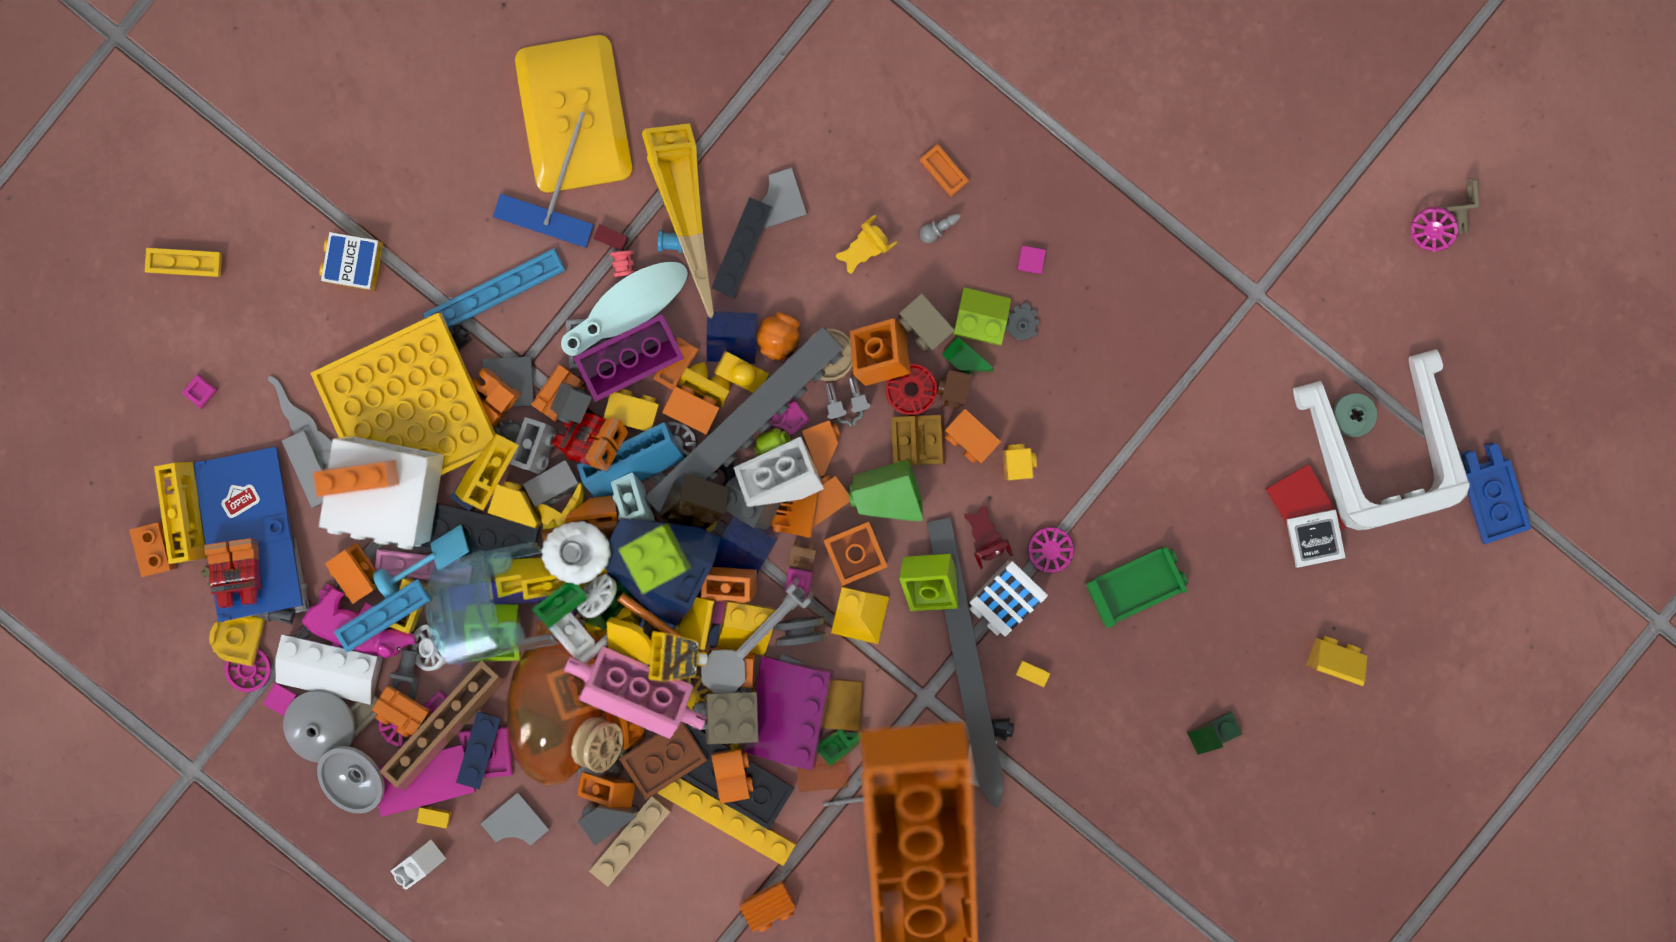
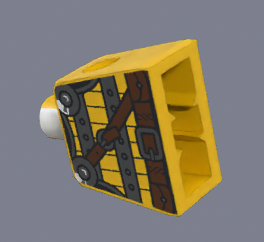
M652 632L648 679L670 681L694 677L697 666L706 665L707 654L705 651H698V641L669 633Z

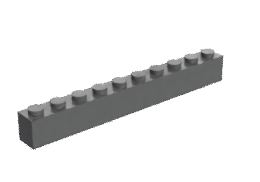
M822 327L654 487L645 498L660 513L673 482L683 473L712 482L719 476L717 470L722 465L727 468L737 458L734 454L740 448L746 450L755 441L752 437L758 431L761 434L764 433L772 425L770 420L776 414L780 417L790 408L787 403L794 397L797 400L808 391L805 387L812 380L816 383L825 375L826 372L823 369L829 363L834 366L844 356L841 352L845 348L825 327Z

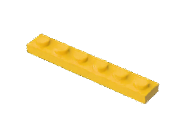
M682 777L657 792L664 798L784 866L796 843L774 830H767L727 804H720L719 799Z

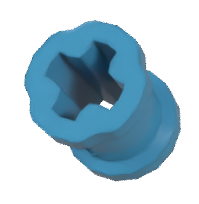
M659 230L658 252L678 250L679 253H683L677 234L665 233L663 230Z

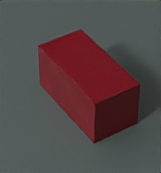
M600 224L593 237L594 240L619 251L624 250L629 239L627 236Z

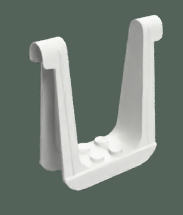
M1437 349L1409 356V366L1433 468L1434 482L1428 492L1425 493L1424 488L1404 494L1405 499H1401L1400 495L1380 500V505L1369 502L1360 488L1322 382L1317 381L1293 388L1297 408L1300 410L1310 408L1338 514L1344 525L1349 528L1368 530L1434 512L1461 502L1467 495L1470 484L1434 378V374L1443 369V362Z

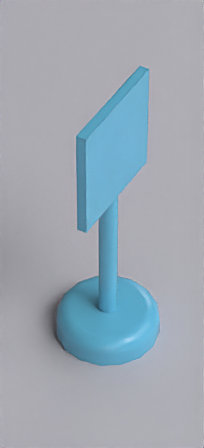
M462 525L457 526L431 542L432 554L393 577L385 569L375 571L373 574L374 581L382 595L387 599L400 590L397 584L398 581L432 560H435L436 568L439 571L468 553L469 549Z

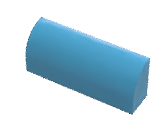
M663 422L624 441L620 449L615 450L617 454L607 472L583 463L578 464L577 467L584 486L596 498L612 496L614 492L611 482L633 472L640 481H643L683 461L685 456L672 431ZM607 453L603 454L601 458L603 461L607 458Z

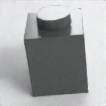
M562 382L550 409L557 414L556 418L568 424L571 421L581 423L592 396L581 388Z

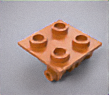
M818 492L800 500L781 502L777 510L778 514H775L770 525L773 526L772 531L811 538Z

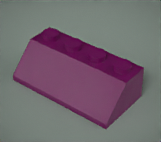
M663 314L573 357L595 402L684 359Z

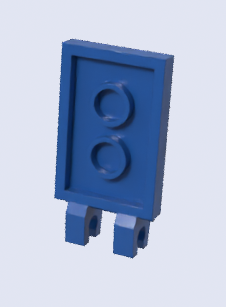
M1494 442L1484 445L1486 456L1489 459L1488 462L1479 464L1475 451L1468 450L1461 453L1463 464L1466 467L1464 470L1470 484L1467 496L1483 544L1531 529L1511 460L1505 459V456H1502L1499 444Z

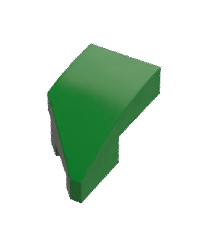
M959 337L942 354L955 368L966 374L984 371L989 373L994 370L989 363Z
M837 729V732H834L820 742L818 753L831 768L860 744V732L850 733Z

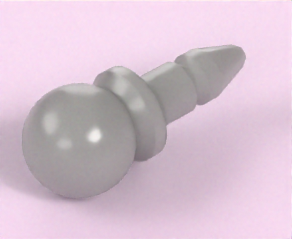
M950 215L939 223L934 220L932 224L922 226L919 231L920 239L928 244L935 242L938 236L944 235V230L949 228L950 225H954L961 218V215Z

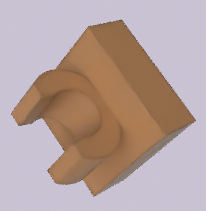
M797 540L795 546L791 547L788 566L812 570L816 550H813L814 544L810 542L808 549L801 548V540Z

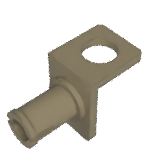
M1466 178L1467 203L1439 206L1449 210L1455 216L1459 227L1458 234H1462V232L1469 233L1467 211L1470 208L1479 207L1477 179Z

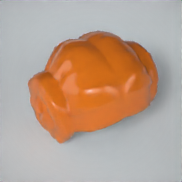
M781 312L775 313L774 316L766 317L761 322L756 335L757 343L761 347V353L770 359L784 362L787 356L795 351L800 340V321Z

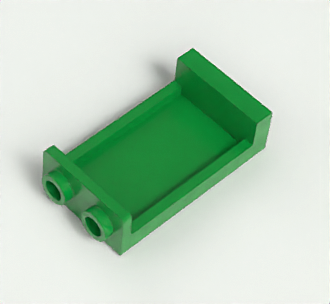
M1162 546L1084 582L1104 627L1108 629L1129 616L1179 593L1187 592L1186 585L1189 583L1184 572H1179L1175 565L1178 559L1173 549L1168 550L1166 546Z

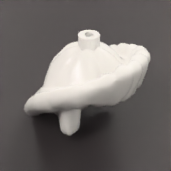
M584 521L562 524L560 527L555 528L552 533H549L547 539L543 542L542 560L551 575L567 583L579 585L593 580L607 566L610 557L609 541L596 526Z

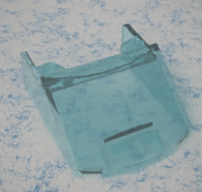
M535 542L489 551L480 550L453 561L439 571L436 567L433 568L427 586V592L432 600L426 603V617L433 642L448 664L454 665L557 644L556 638L550 634L525 639L523 628L518 623L505 622L497 624L490 576L507 572L512 565L513 558L542 553L541 547Z

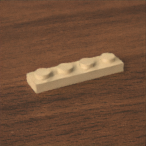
M652 795L639 810L636 818L628 823L589 872L608 887L671 810Z

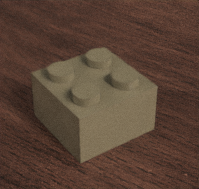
M920 294L898 315L900 318L899 323L905 328L906 332L912 331L917 337L914 340L915 343L923 351L928 349L930 353L955 331L923 294Z
M757 692L705 695V715H707L705 720L706 744L758 742Z

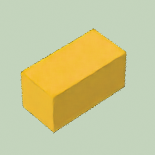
M1023 660L1020 661L1015 672L1017 676L1042 687H1045L1050 676L1048 671Z
M421 806L416 823L447 829L450 824L452 811Z

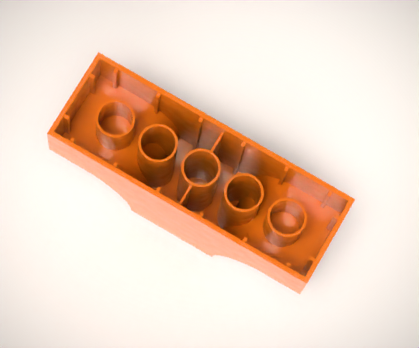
M964 721L860 730L863 771L861 772L874 942H977L971 760Z

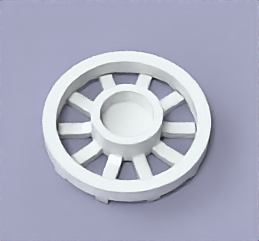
M604 574L599 577L596 576L593 581L588 585L586 584L584 592L588 599L577 606V610L587 618H592L602 613L614 598L616 592V582L614 579ZM610 584V589L604 590Z
M423 625L419 627L414 634L416 641H418L419 636L422 640L416 645H410V649L415 651L419 647L420 654H417L415 664L425 671L437 670L446 663L448 652H450L447 641L448 636L436 625ZM426 629L428 638L423 634V631ZM431 629L435 631L433 637H432V631H431ZM425 657V662L422 663L420 658ZM430 657L432 660V667L428 666Z

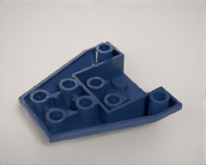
M620 517L609 539L610 557L605 569L655 616L677 625L691 609L713 565L721 537L698 526ZM669 524L692 568L642 594L619 549L651 531Z

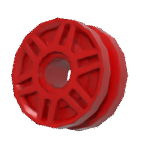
M910 364V374L887 381L886 397L895 411L903 415L915 416L925 412L933 404L937 395V383L933 374L927 368L919 364ZM909 383L915 384L918 388V393L915 396H908L904 391L905 385Z

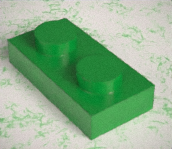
M566 582L532 610L549 629L588 599V597L578 585Z

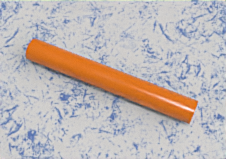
M622 593L617 601L661 633L683 637L625 593Z

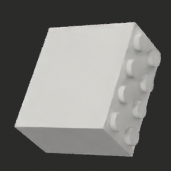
M355 436L333 439L328 469L396 460L399 485L324 496L319 527L327 528V532L331 534L341 535L342 532L350 533V537L355 539L374 538V542L379 544L398 543L397 547L403 549H413L414 546L420 547L421 544L429 542L444 454Z

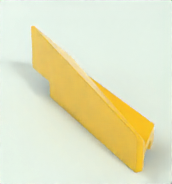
M542 558L493 561L498 598L523 591L524 600L549 596L566 583L550 574ZM603 568L602 572L597 574V576L607 574L608 571ZM591 581L581 583L578 586L584 590V586L588 585Z

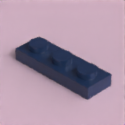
M477 711L456 783L480 790L501 717Z

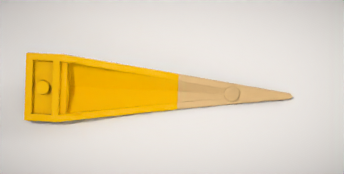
M690 123L644 129L642 136L648 154V163L706 312L711 319L714 312L703 237L697 150Z

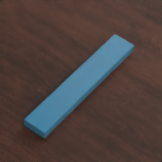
M554 248L423 313L426 319L436 313H442L450 329L451 326L454 327L565 272L566 269Z

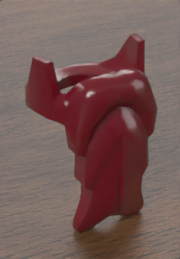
M986 506L982 507L977 515L970 513L964 515L972 527L971 533L975 539L974 555L980 570L983 569L981 559L985 561L993 560L1001 556L1004 549L1007 550L1010 557L1014 556L1008 539L1003 540L1000 534L996 533L994 525L989 521L988 508Z

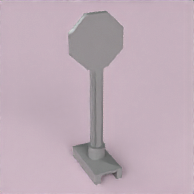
M797 577L789 584L786 590L788 595L783 599L784 602L737 651L733 649L713 650L707 656L706 665L701 666L702 682L714 694L734 693L746 681L744 657L791 609L794 610L798 605L805 608L812 601L814 593L809 591L806 594L801 587L797 588L800 581Z

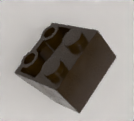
M683 473L673 482L659 517L666 519L669 523L698 526L706 530L725 515L728 488Z

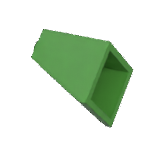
M909 459L853 475L852 484L849 485L851 491L849 499L852 507H857L859 514L909 521L923 520L924 503Z

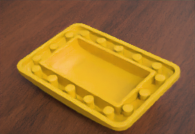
M595 35L520 49L515 56V65L537 187L545 193L554 192L576 124L579 120L580 112L585 113L581 122L560 191L627 179L632 173L633 166L610 40L603 35Z

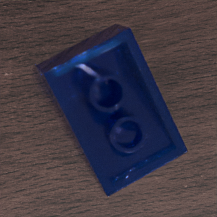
M734 516L720 539L712 567L757 570L758 573L778 539L762 529L751 527Z

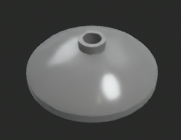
M314 690L301 694L290 703L284 715L283 730L288 744L299 756L319 763L321 757L330 749L338 746H351L355 736V721L351 710L341 698L330 692ZM310 728L315 729L316 735L311 733Z
M338 746L330 749L321 757L317 767L319 784L328 799L339 808L351 813H366L373 810L384 796L385 785L383 776L379 772L380 770L376 763L362 751L348 746Z

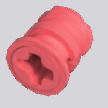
M634 251L610 253V256L614 257V262H612V266L615 267L616 271L613 273L614 277L628 276L635 272L632 270L634 260H631V255L634 254Z

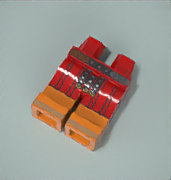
M585 412L581 423L571 421L568 424L564 422V426L568 430L566 435L556 434L552 443L568 459L607 472L617 454L615 450L620 449L628 431L620 419L611 417L608 420ZM617 432L618 438L614 440L613 436ZM604 453H607V458L603 461L601 458Z
M249 538L229 541V543L222 542L204 545L205 555L208 557L210 591L212 595H216L218 607H234L233 594L241 593L242 605L257 604L258 590H262L258 541Z

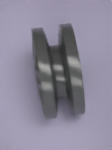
M824 616L779 621L774 626V629L786 631V635L776 639L777 646L800 645L826 640V632L815 631L816 626L825 623Z

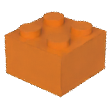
M895 318L849 331L853 375L865 386L911 373L906 330Z
M869 521L823 539L842 586L888 567Z

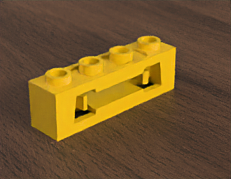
M178 462L154 466L169 564L207 559L204 551L205 539L193 462ZM164 479L171 480L172 485L166 487L167 491H173V494H166ZM175 533L180 535V537H174V541H180V549L177 550L174 549L172 534Z

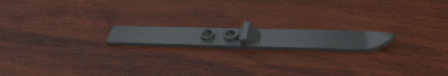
M950 517L927 522L933 555L951 554L956 568L959 606L958 609H944L979 786L990 804L998 808L1003 794V775L952 520Z

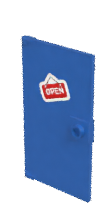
M278 447L193 463L206 545L222 542L229 543V541L251 538L257 540L259 546L262 590H258L257 604L242 605L241 593L233 594L234 607L219 608L216 595H214L218 622L303 606Z

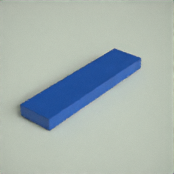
M500 194L493 217L584 248H587L594 228V224L555 211L550 215L548 226L544 225L548 209Z

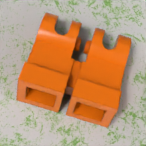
M483 367L479 375L485 380L486 384L478 378H474L472 382L477 391H479L477 394L494 428L497 427L498 422L506 415L505 412L512 408V405L522 394L516 389H512L491 370ZM480 393H483L487 398L484 399Z

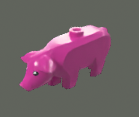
M327 584L319 592V603L307 611L302 622L315 635L331 641V646L343 648L334 631L371 609L374 605L365 603L360 612L343 609L340 602L345 593L337 590V587ZM385 629L352 651L388 658L399 654L407 645H416L417 641L413 633L408 634L397 629Z

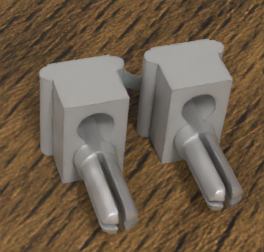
M853 376L857 393L855 392L852 378L848 379L853 397L851 398L853 406L851 411L853 413L860 412L859 416L853 419V422L840 419V417L846 415L847 411L843 410L842 402L838 401L833 383L829 384L834 400H832L828 384L825 385L829 404L827 405L829 411L828 418H836L839 423L849 424V427L855 426L856 421L863 417V411L870 408L865 395H862L855 376Z

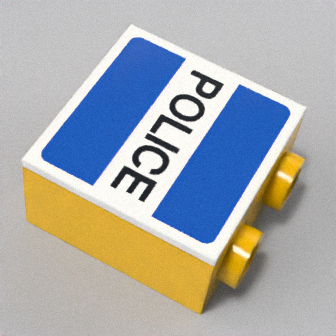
M329 232V237L324 242L325 260L320 266L321 281L375 291L383 243L378 240Z

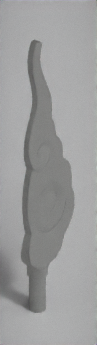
M269 376L268 381L276 388L282 412L290 421V427L294 435L301 431H307L323 469L327 470L332 440L319 431L316 422L310 415L290 402L280 381L273 376Z

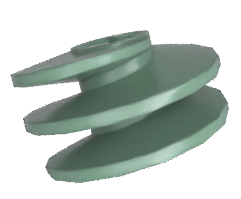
M1360 393L1346 394L1338 399L1333 406V414L1343 436H1363L1369 433L1376 423L1377 409L1374 402L1366 395ZM1351 410L1358 411L1357 420L1350 418V415L1353 414Z

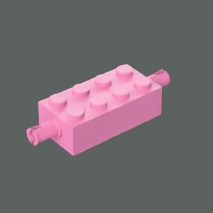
M604 646L600 649L593 664L587 665L570 657L564 669V672L584 679L585 685L579 700L669 739L678 728L680 722L701 730L707 718V715L687 708L686 704L693 685L680 679L670 681L648 679L649 666Z

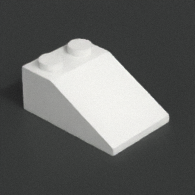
M801 437L734 467L748 507L800 500L824 489L811 453Z

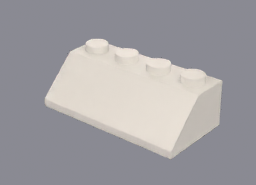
M281 635L275 659L276 683L309 691H326L339 698L372 705L383 657L352 650L347 653L345 649L334 647L330 644L291 635Z

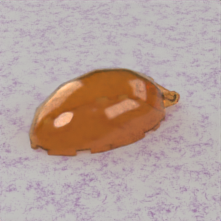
M537 620L534 642L527 646L520 661L514 668L507 695L508 738L519 766L529 779L547 787L565 783L582 767L574 762L572 757L574 736L585 720L591 717L602 718L604 710L579 700L585 685L584 679L564 672L566 664L572 655L560 641L542 639L543 633H553L542 621ZM596 656L587 665L593 664Z

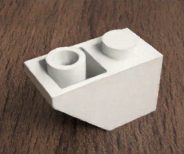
M430 840L393 868L391 873L394 875L395 881L406 890L429 874L446 858L434 842Z

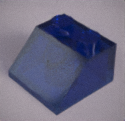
M713 311L714 314L711 319L707 314V362H720L726 351L747 363L756 364L757 313Z

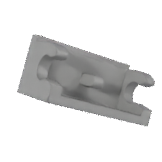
M565 460L524 483L523 486L535 508H537L539 504L551 506L574 493L580 481L571 465L569 466Z

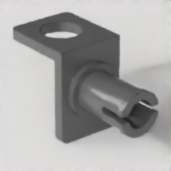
M403 648L399 670L390 673V677L394 678L392 687L398 690L400 682H408L411 685V692L407 696L415 700L420 675L415 674L413 670L418 651Z

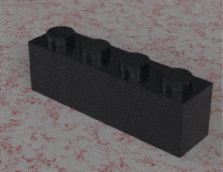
M749 197L711 289L732 298L737 297L774 209L772 206Z

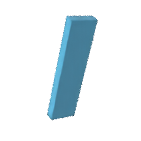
M417 579L340 627L334 633L348 653L432 599L420 579Z

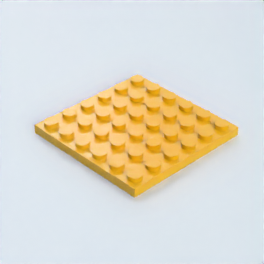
M436 313L310 373L339 438L355 436L444 454L441 475L476 460L496 435L442 313Z

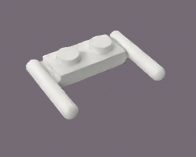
M571 612L549 628L572 657L585 664L598 655L602 646H608L607 634L595 644L593 638Z

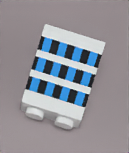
M1008 559L968 602L972 605L969 609L979 619L984 616L990 622L987 627L997 636L1000 633L1006 636L1048 595L1013 561Z

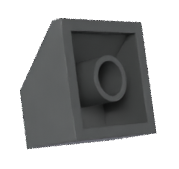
M734 476L725 486L728 488L726 511L753 528L768 530L781 502L748 507L737 476Z
M591 802L580 812L582 816L578 823L595 846L636 818L640 809L636 805H632V807L610 808L596 802Z

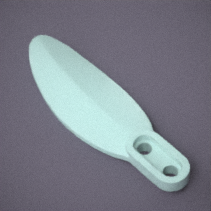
M663 262L640 269L622 279L600 298L585 321L563 336L561 340L563 351L568 355L577 356L590 349L603 338L618 336L653 318L681 291L687 280L688 273L686 267L677 262ZM591 325L597 326L595 334H591L589 331ZM572 339L577 340L575 348H571L569 345Z

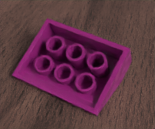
M762 656L755 692H757L758 742L745 743L744 752L785 765L813 770L817 762L834 670Z

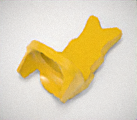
M876 215L861 224L863 230L857 236L858 239L850 244V248L836 254L838 260L846 262L849 274H852L861 262L865 263L871 256L876 257L881 253H886L898 243L894 241L887 245L888 239L882 233V230L877 226H871L877 218Z
M582 483L578 484L562 514L545 504L538 505L536 511L542 520L543 529L557 528L562 524H568L567 515L583 503L584 491Z

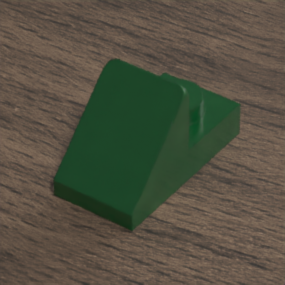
M1229 711L1188 731L1187 734L1196 753L1199 755L1224 747L1223 743L1242 735V732L1233 713Z

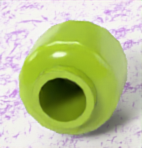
M773 428L757 436V444L754 445L755 453L758 457L790 442L791 439L786 431Z

